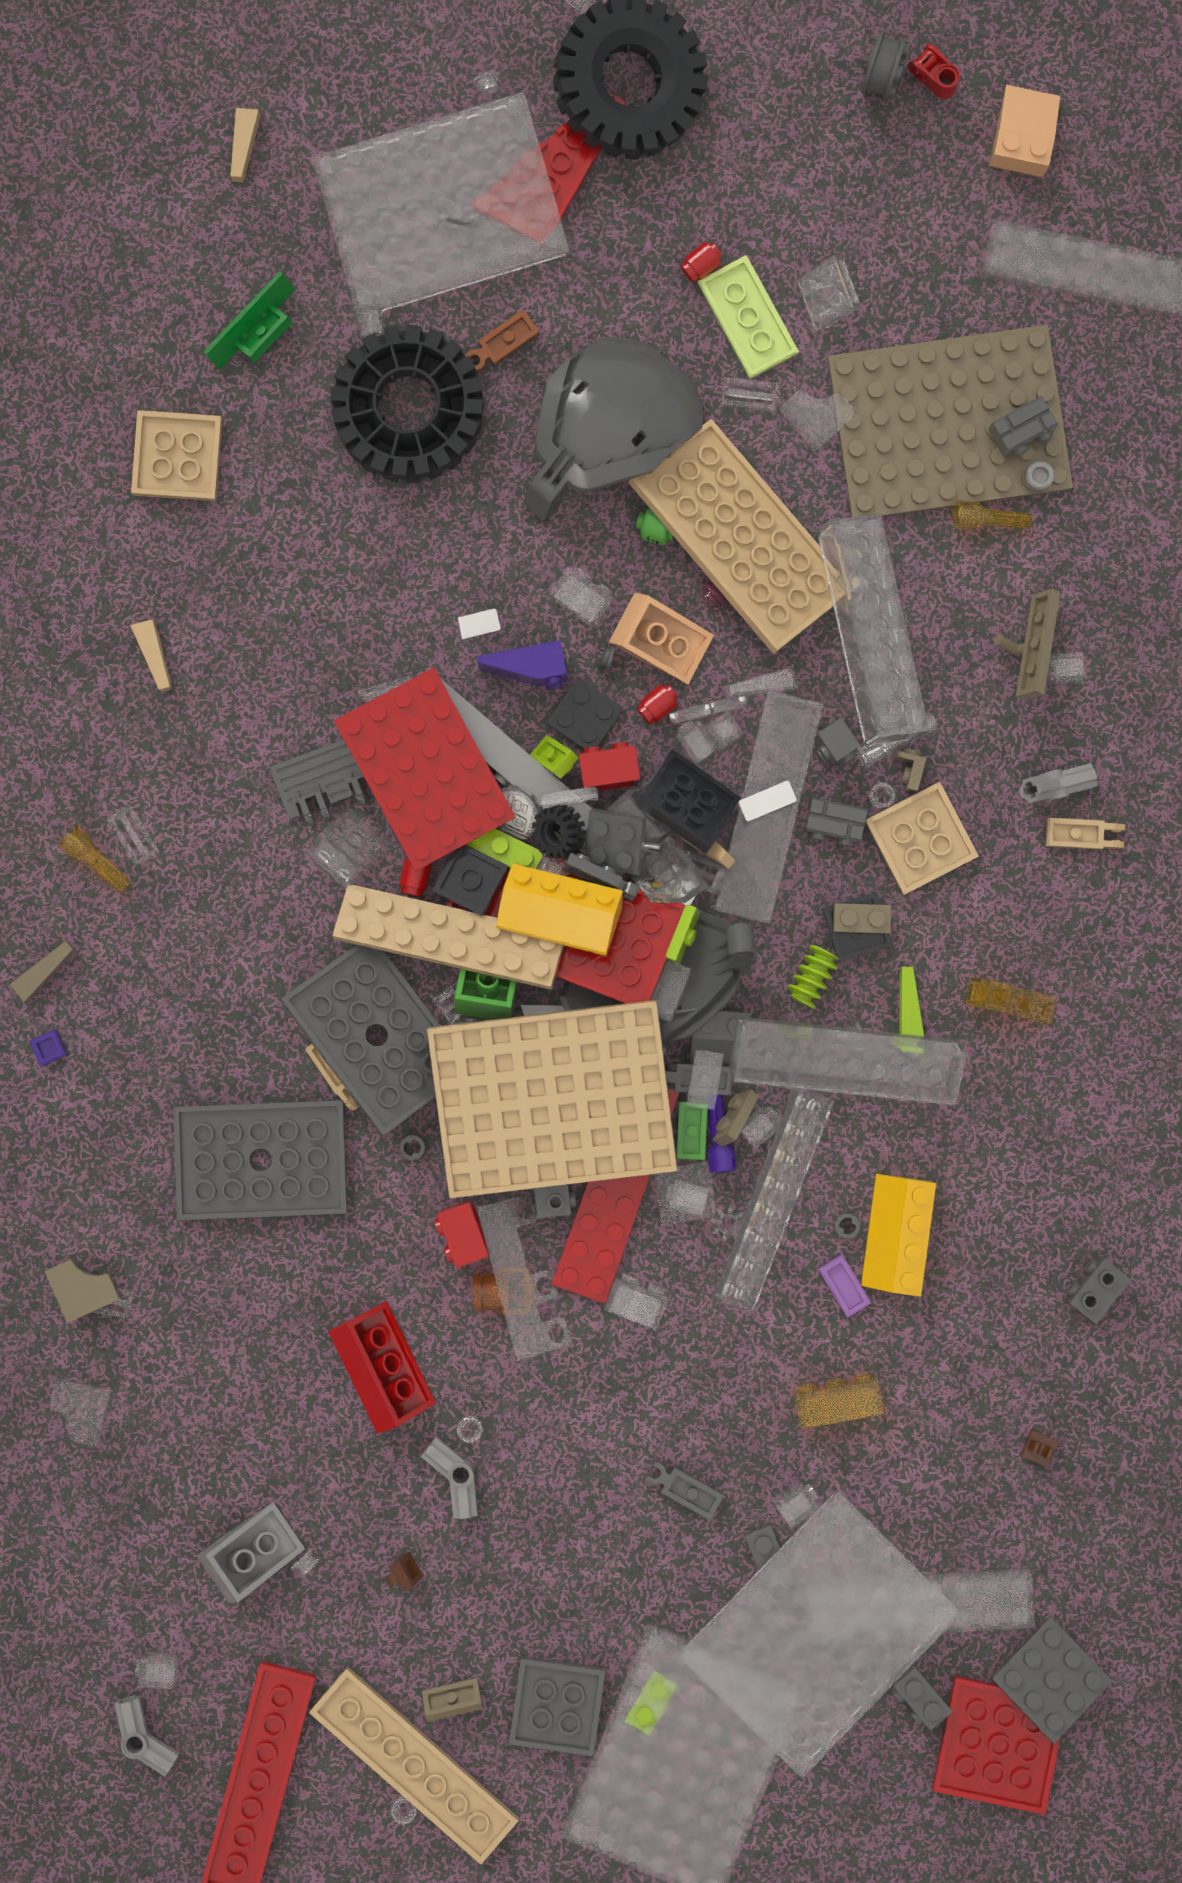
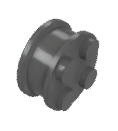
M880 30L874 50L871 49L864 70L866 76L860 93L865 94L868 90L883 95V100L885 101L887 99H894L898 86L897 82H899L904 68V60H906L911 43L906 41L907 38L903 37L901 41L884 36V31Z

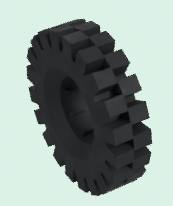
M600 0L590 6L585 14L581 13L575 20L556 54L554 62L556 73L553 76L554 91H559V98L556 102L561 115L567 113L570 119L566 124L576 135L581 131L586 136L583 142L593 149L597 145L604 147L603 154L617 158L620 153L626 155V159H639L645 153L648 154V157L660 153L666 146L670 147L684 134L695 121L694 118L699 114L705 99L702 98V95L707 90L708 75H703V70L707 67L705 53H698L696 48L700 40L694 29L687 33L683 28L687 20L678 12L673 16L666 13L669 5L659 0H655L652 5L647 4L646 0H608L604 4ZM624 51V54L633 52L643 57L644 61L650 64L655 74L653 80L656 82V91L654 96L651 95L647 99V104L636 107L634 104L626 106L614 100V96L611 97L603 83L605 76H602V67L604 61L609 62L612 54Z
M397 325L383 328L384 334L376 336L373 332L362 339L363 345L360 348L354 345L345 355L346 363L344 365L339 364L334 376L336 384L331 387L330 397L334 425L347 452L355 461L358 460L362 467L374 475L376 473L381 474L383 479L397 482L398 479H405L406 483H418L420 478L429 477L432 480L442 476V471L448 467L452 470L462 462L461 457L465 453L469 454L476 443L475 438L477 433L480 434L484 411L480 379L469 356L465 357L462 348L452 339L449 342L446 341L443 333L431 328L428 333L423 332L421 326L407 325L406 330L398 331ZM410 376L414 380L420 378L430 385L431 393L435 392L437 395V407H433L434 415L425 425L420 424V428L406 431L402 430V427L395 429L385 422L384 414L379 415L378 401L382 400L381 392L390 382L394 383L397 378Z

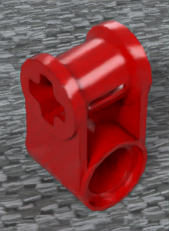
M927 44L924 47V52L916 60H911L907 67L910 73L941 99L951 98L957 90L960 72L956 66L942 55L937 47ZM948 79L952 84L945 85L940 80Z

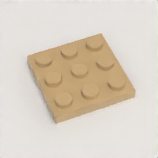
M137 410L131 494L133 496L216 501L222 417Z
M940 782L865 821L902 895L979 857Z

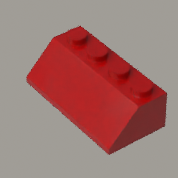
M387 1301L328 1331L377 1434L400 1426L436 1403Z

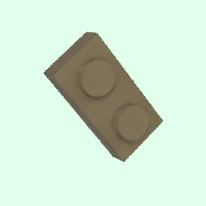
M834 903L833 932L890 934L891 905Z
M750 1089L741 1094L737 1093L731 1098L728 1103L729 1110L726 1116L716 1126L718 1131L713 1141L722 1147L737 1140L759 1097L758 1094Z
M478 1678L422 1691L427 1722L483 1709Z

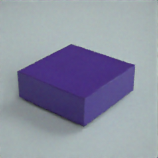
M57 1029L29 1040L40 1066L68 1055Z

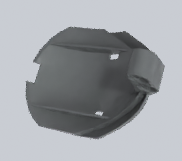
M598 338L587 347L572 354L550 376L544 392L535 438L536 455L544 466L531 482L523 501V505L544 523L558 510L568 487L578 492H591L619 482L651 474L666 458H670L681 446L702 429L703 406L696 385L686 370L680 371L670 360L662 355L663 351L650 344L630 338ZM587 385V388L581 394H577L579 390ZM639 433H642L645 439L635 447L632 441Z
M698 910L700 915L694 927L696 937L692 946H687L680 965L671 963L667 959L651 999L657 1002L661 1043L691 1037L714 1018L734 996L741 978L740 970L757 963L755 933L751 924L738 923L730 925L721 918ZM569 983L571 996L559 997L565 1011L623 1004ZM682 1007V1010L667 1011L669 1008Z

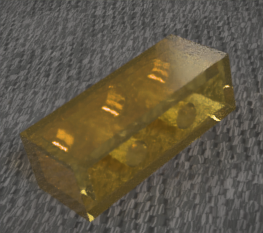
M870 1373L855 1375L854 1381L843 1382L842 1378L830 1379L826 1381L825 1386L815 1387V1383L802 1384L798 1386L797 1391H792L800 1429L885 1414L879 1380L876 1377H871Z

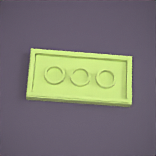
M747 255L697 281L699 288L749 379L799 354L794 341Z

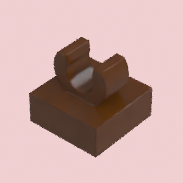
M1031 1429L1020 1455L1048 1468L1059 1441Z
M409 1551L400 1556L390 1566L392 1569L391 1574L387 1575L385 1579L390 1587L400 1584L403 1591L414 1587L423 1575Z

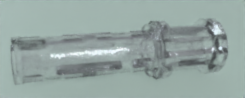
M929 713L887 736L879 735L872 743L859 747L855 751L861 766L867 770L871 768V764L883 758H891L893 752L938 730V723L935 717Z

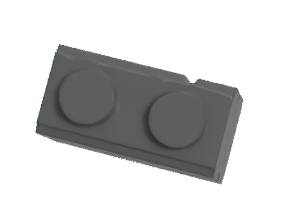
M1040 396L994 421L988 429L1003 457L1013 454L1015 458L1029 450L1028 445L1037 440L1038 444H1041L1053 437L1052 432L1058 426V423L1049 410L1045 399Z
M812 797L804 832L810 833L809 838L825 842L826 837L837 839V845L853 848L854 843L859 844L862 840L868 809Z

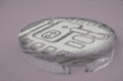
M508 785L501 788L515 818L497 827V829L518 840L528 839L532 836L531 832L536 831L535 828H532V823L537 822L534 817L540 814L539 811L542 810V806L539 807L536 801L537 797L525 787Z

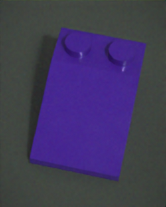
M560 640L476 656L480 671L538 687L545 686L546 690L563 687L562 683L567 682V672Z

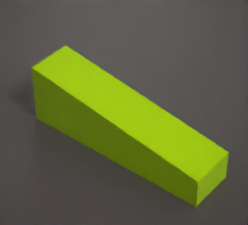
M900 967L899 1037L924 1038L913 967Z

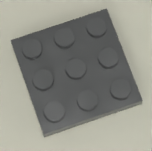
M1048 1617L990 1678L1053 1744L1059 1740L1112 1682L1100 1667L1051 1617Z
M521 1656L509 1745L594 1757L605 1668Z

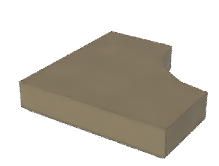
M73 1259L45 1271L67 1323L121 1299L110 1273L102 1275L89 1274L80 1269Z

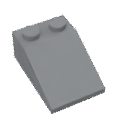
M272 1502L219 1538L197 1555V1558L228 1603H238L305 1550V1548L274 1502Z

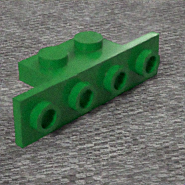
M279 271L204 350V354L217 369L220 370L238 350L255 363L292 324L289 317L278 309L295 291L282 272Z

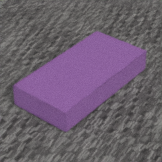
M843 1254L818 1268L847 1318L871 1304Z

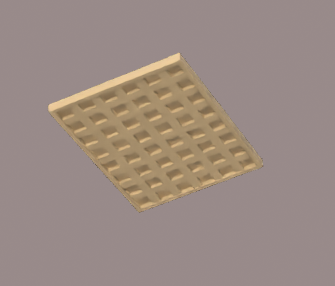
M656 1000L430 1027L427 1029L449 1198L677 1171Z

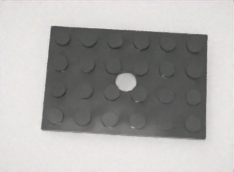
M355 945L280 999L282 1005L381 1137L436 1097L427 1029L438 1027L440 1024L385 951ZM372 1025L382 1026L387 1033L386 1042L381 1046L371 1045L365 1036L368 1027Z
M343 1100L173 1107L177 1220L348 1213ZM257 1149H265L271 1154L272 1163L265 1171H258L251 1165V1154Z

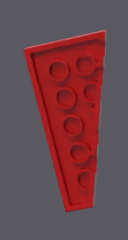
M614 96V100L623 105H626L625 101ZM562 124L556 129V133L546 142L543 141L515 166L505 179L495 184L484 198L474 203L472 209L546 249L603 148L599 145L595 149L591 148L583 142L586 136L581 131L575 135L567 124Z

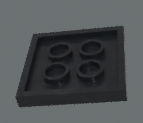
M672 749L636 805L706 854L741 797Z

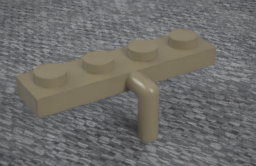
M1054 589L1032 595L1024 643L1018 645L1002 635H998L994 640L995 645L1015 656L1022 655L1016 697L1023 701L1043 696L1045 693L1060 592Z

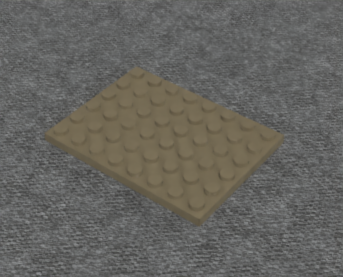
M1048 325L828 356L829 374L852 521L1073 489ZM1042 396L1058 423V426L1052 432L1054 436L1041 444H1038L1037 440L1028 445L1029 450L1015 458L1013 454L1003 457L988 428L994 421ZM1038 461L1048 463L1054 470V480L1044 491H1034L1025 482L1027 469L1031 464Z

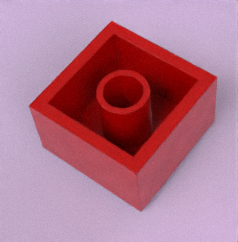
M628 742L612 744L611 749L602 751L600 746L584 749V753L579 754L584 793L637 786L640 783L636 747L629 746Z
M472 1199L444 1208L437 1213L438 1218L434 1220L439 1236L444 1235L447 1241L444 1251L449 1264L454 1262L456 1268L489 1257L491 1250Z

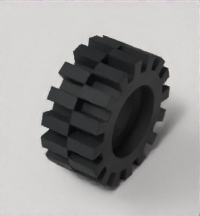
M564 804L542 809L539 811L540 814L534 817L537 821L532 823V828L536 829L535 832H531L532 837H537V841L534 844L535 846L541 845L539 851L542 854L546 853V857L556 859L571 853L574 854L581 849L580 845L584 844L585 840L581 837L586 836V831L581 830V827L585 826L584 821H578L581 815L579 812L574 813L575 809L573 807L567 808L568 805ZM555 821H557L562 828V842L555 835Z

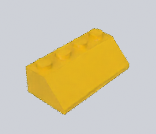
M512 864L504 885L496 928L606 956L622 911L623 891Z
M876 1174L861 1286L921 1297L936 1183Z

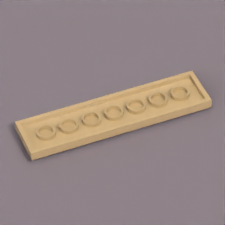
M352 884L347 886L332 935L335 940L550 990L553 988L564 945L498 929L496 928V917L480 916L474 912Z
M348 1666L310 1709L309 1713L480 1865L519 1821V1817Z

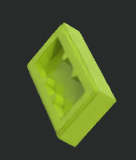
M685 905L666 953V957L671 963L680 965L687 946L691 947L695 940L696 930H694L700 912L694 906Z

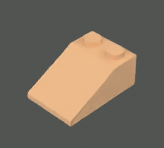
M1006 85L989 166L1043 177L1049 167L1055 140L1060 96Z
M634 593L609 643L683 683L689 684L714 635L652 597Z

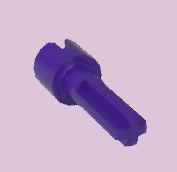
M710 1094L707 1096L712 1147H709L710 1150H707L709 1173L736 1171L735 1148L729 1144L721 1147L713 1141L718 1131L716 1126L725 1116L723 1095Z

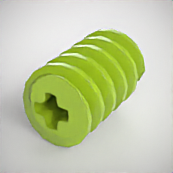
M810 945L809 950L814 956L804 955L803 959L807 962L808 966H798L803 975L794 974L792 978L797 985L788 984L787 989L792 994L788 996L809 1008L815 1009L816 1006L811 999L821 1000L822 997L816 990L818 988L827 989L822 980H832L833 977L828 972V969L837 970L838 967L833 960L841 959L821 947Z

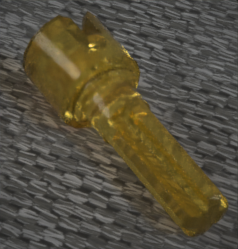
M956 500L953 506L952 520L956 522L953 524V528L976 530L980 525L1028 529L1031 527L1032 515L1030 513L983 508L979 502Z
M76 825L73 828L74 831L67 833L58 846L73 860L76 861L78 859L80 861L82 859L119 893L123 892L130 885V880L93 847L94 840Z

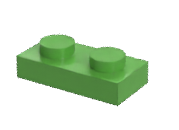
M679 1102L676 1158L705 1160L708 1103Z

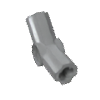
M1091 763L1063 771L1057 769L1024 779L1019 791L1021 798L1026 799L1029 803L1042 800L1046 803L1054 799L1058 800L1068 797V794L1096 787L1097 776Z
M436 1436L420 1457L449 1480L453 1518L466 1519L478 1516L474 1479L475 1469L473 1464L469 1460L462 1458ZM458 1467H464L468 1470L469 1477L459 1480L455 1477L454 1470Z
M128 1696L116 1701L115 1708L122 1736L121 1750L123 1754L130 1759L140 1760L158 1773L166 1776L180 1753L151 1735L147 1729L140 1696ZM130 1738H140L142 1740L143 1746H134L131 1743Z

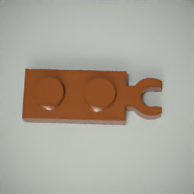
M523 309L478 340L481 349L470 350L466 353L465 357L469 356L470 359L478 358L480 360L479 364L475 366L476 373H479L485 368L487 361L490 360L496 366L539 336L540 332Z

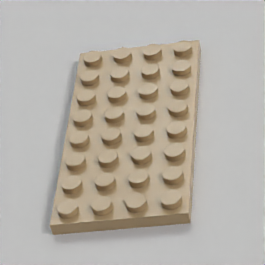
M712 419L703 424L701 430L681 446L670 458H666L651 474L630 479L628 482L773 654L855 589Z

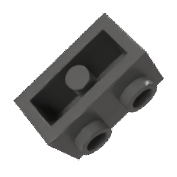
M842 718L817 733L812 740L818 748L815 751L817 757L823 765L828 763L830 767L836 764L840 768L857 756L855 751L860 747V744Z
M568 1184L534 1188L537 1219L571 1215V1208L576 1207L575 1191H569Z
M1100 1256L1096 1260L1092 1258L1083 1269V1272H1085L1084 1276L1079 1282L1075 1280L1066 1290L1068 1296L1064 1300L1096 1325L1131 1281L1129 1277Z
M911 1659L889 1677L894 1686L891 1690L901 1704L906 1701L913 1710L909 1713L920 1726L925 1723L932 1730L952 1713L947 1701Z

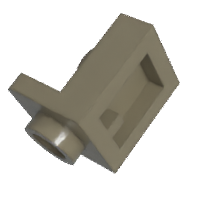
M904 748L903 752L898 751L895 755V760L910 763V767L905 766L901 783H905L904 791L916 793L919 789L926 758L921 757L919 751Z

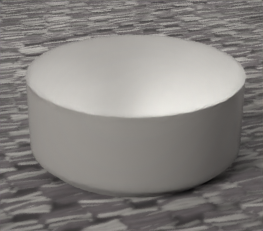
M1042 461L1031 464L1025 473V482L1034 491L1046 490L1054 480L1053 468L1048 463Z

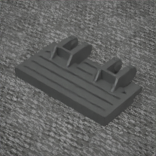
M344 739L269 767L289 820L301 816L297 807L299 803L308 826L315 825L314 816L306 801L314 797L317 799L322 817L325 820L331 819L323 794L327 793L330 804L353 796L349 786L351 783L361 807L367 805L366 795L359 783V780L365 778Z

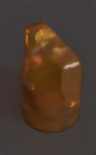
M527 1268L498 1269V1273L474 1274V1311L499 1310V1315L528 1314L531 1311V1300H534V1282H530V1271ZM524 1273L525 1282H523L525 1309L509 1310L508 1274Z

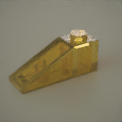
M971 977L965 1005L1051 1025L1057 997L993 980Z

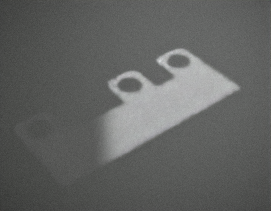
M523 1195L477 1207L516 1360H524L568 1346L570 1336L566 1321L559 1317L541 1322L537 1307L538 1303L557 1297V1286L552 1285V1290L548 1295H542L537 1290V1281L541 1277L548 1278L552 1284L554 1275L550 1270L529 1275L517 1227L529 1225L538 1220L530 1195ZM522 1201L529 1203L532 1208V1214L528 1219H522L517 1214V1206ZM555 1324L560 1325L564 1330V1338L559 1343L553 1342L549 1336V1330Z

